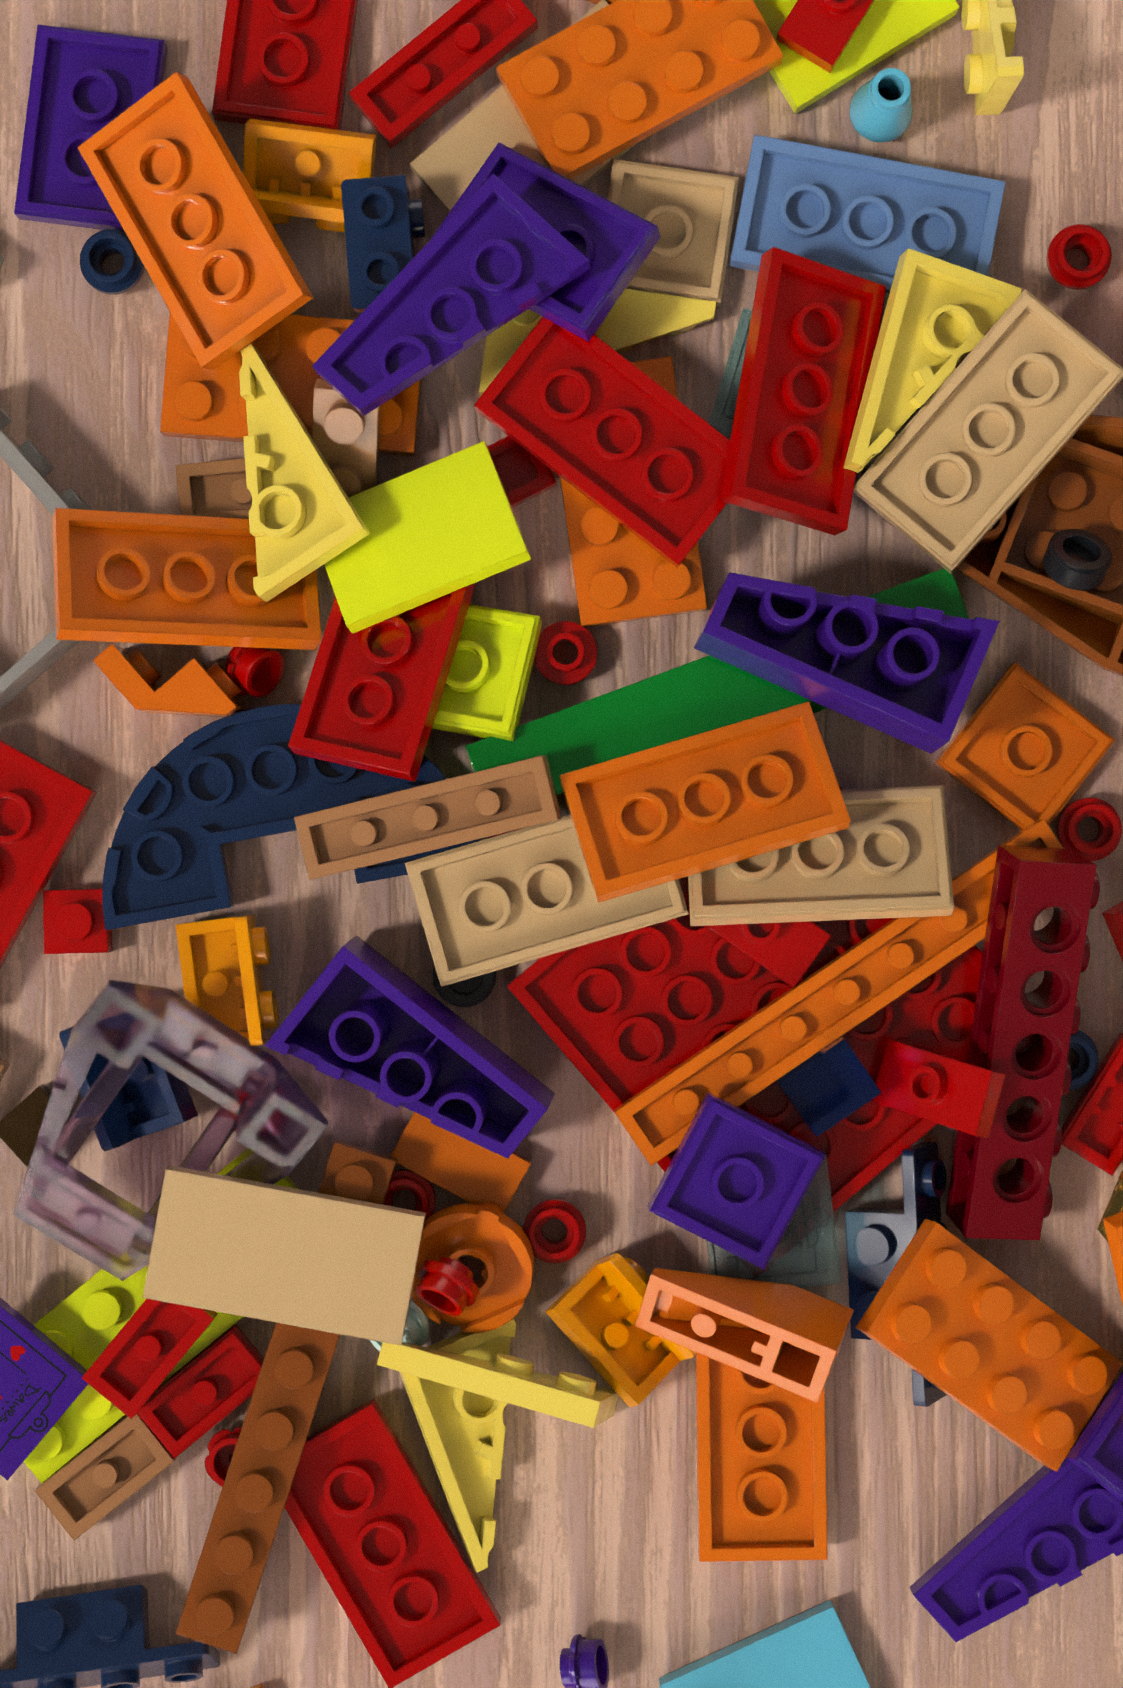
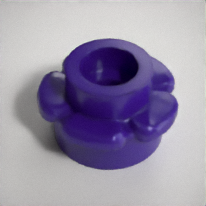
M576 1634L571 1640L570 1648L562 1649L560 1654V1675L565 1688L608 1687L609 1662L607 1650L602 1639L586 1640L581 1634Z

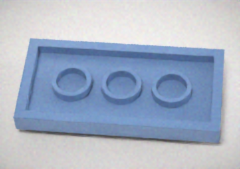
M754 134L729 267L759 272L762 254L772 247H776L886 286L885 293L890 294L899 256L909 248L988 276L1006 181Z

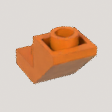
M111 644L93 660L137 710L146 713L222 718L244 711L243 707L234 698L242 689L228 677L226 670L218 662L207 668L203 662L193 658L158 688L154 682L162 675L137 647L130 653H127L124 648Z

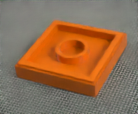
M1013 662L934 764L1022 831L1038 819H1044L1049 826L1115 739L1019 664Z

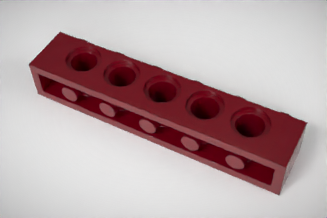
M998 845L967 1062L1006 1075L989 1138L977 1137L957 1130L946 1214L966 1238L1040 1240L1043 1218L1048 1217L1052 1209L1053 1195L1049 1177L1052 1157L1058 1156L1062 1144V1131L1058 1122L1061 1098L1067 1095L1071 1085V1068L1067 1058L1071 1035L1078 1031L1081 1019L1080 1003L1077 999L1080 973L1087 969L1090 960V942L1086 935L1090 909H1094L1097 905L1100 895V880L1096 872L1097 865L1073 849ZM1053 907V916L1050 922L1044 928L1034 931L1037 916L1043 910ZM1044 971L1041 984L1035 990L1025 993V986L1029 978L1037 972ZM1035 1034L1031 1047L1021 1054H1016L1019 1042L1026 1036ZM1026 1096L1025 1102L1019 1111L1006 1115L1013 1101ZM1017 1158L1015 1165L1010 1171L998 1175L999 1169L1006 1161Z

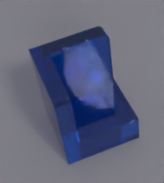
M842 1036L776 1080L816 1137L881 1094L871 1076Z

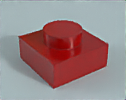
M103 889L43 890L44 954L112 952V929L105 930L102 907Z

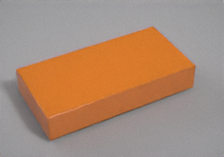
M416 1112L413 1113L390 1155L398 1158L396 1163L471 1204L483 1201L493 1202L500 1206L504 1212L531 1164V1160L516 1152H513L507 1159L432 1124L431 1119Z

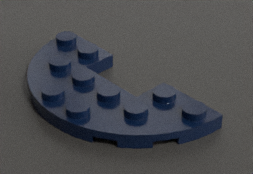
M301 704L257 707L211 722L183 739L182 743L172 749L156 766H152L135 787L123 808L124 813L115 831L112 846L108 848L105 861L102 891L105 930L235 907L223 844L297 831L294 817L446 780V778L425 755L423 756L416 782L295 754L288 747ZM478 839L354 869L356 882L360 884L408 875L405 866L406 862L478 842Z

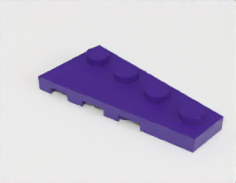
M493 173L312 367L323 380L362 416H365L591 269L590 261Z
M1067 1458L1064 1459L1057 1472L1043 1466L909 1588L913 1596L955 1642H958L1029 1604L1028 1598L1056 1583L1060 1587L1082 1576L1081 1570L1113 1553L1116 1557L1123 1554V1502Z

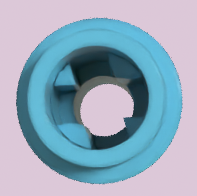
M887 68L880 71L855 92L850 103V119L854 128L861 136L870 141H892L900 137L907 130L912 120L913 107L910 80L903 71L896 68Z

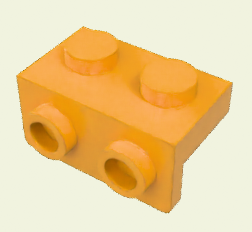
M249 119L245 123L243 174L272 224L290 222V216L315 219V226L322 230L345 232L341 184L347 179L373 177L376 135Z
M255 914L176 924L191 1051L246 1044L256 1046L267 1043L270 1040L269 1029L279 1027V1014L274 990L264 991L261 965H269L271 963L270 943L266 927H256Z
M613 1253L595 1260L545 1312L629 1407L638 1406L680 1361L693 1358L697 1352L635 1327L650 1278L637 1262L631 1258L622 1257L619 1253Z

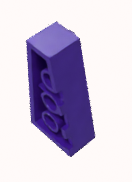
M729 572L717 593L694 649L932 754L949 742L1000 621L975 617L972 620L943 614L944 611L919 606H916L914 609L879 603L876 602L877 599L854 594L846 597L815 591L814 587Z
M357 935L342 946L265 1045L285 1056L289 1053L316 1066L315 1070L337 1080L343 1078L376 1094V1098L397 1108L403 1106L431 1119L432 1124L507 1159L548 1110L555 1095L551 1089Z

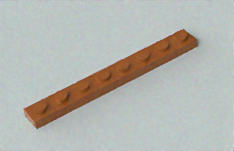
M336 1139L318 1193L383 1205L398 1158ZM281 1323L275 1324L175 1634L237 1654L341 1334Z

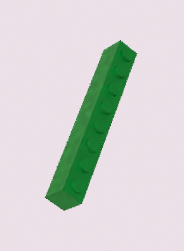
M944 568L867 596L877 599L876 602L912 609L916 606L944 611L943 614L969 619L954 576ZM709 655L517 726L514 741L490 736L466 745L465 748L474 772L547 755L556 796L563 794L559 775L808 701L810 702L813 714L828 708Z

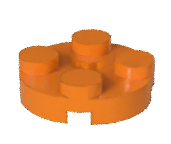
M493 1202L464 1203L446 1207L430 1216L424 1222L411 1297L423 1313L438 1324H441V1321L444 1320L451 1325L462 1326L460 1331L468 1333H483L499 1328L518 1314L525 1302L526 1296L531 1290L535 1265L532 1245L519 1224L505 1215L502 1208ZM471 1255L473 1258L481 1259L485 1263L481 1270L482 1279L472 1280L479 1289V1296L473 1305L465 1306L461 1315L451 1316L441 1313L427 1305L417 1295L415 1289L420 1282L417 1272L424 1261H439L441 1257H448L461 1262V1256Z

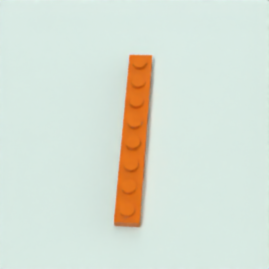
M1038 819L1002 844L1064 849L1044 819ZM998 847L952 878L954 900L952 916L893 918L802 980L794 988L783 993L615 1108L614 1113L650 1166L679 1147L708 1092L737 1107L983 940L986 933Z

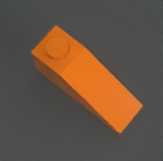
M654 1268L650 1275L635 1327L818 1403L837 1359L854 1310L795 1285Z

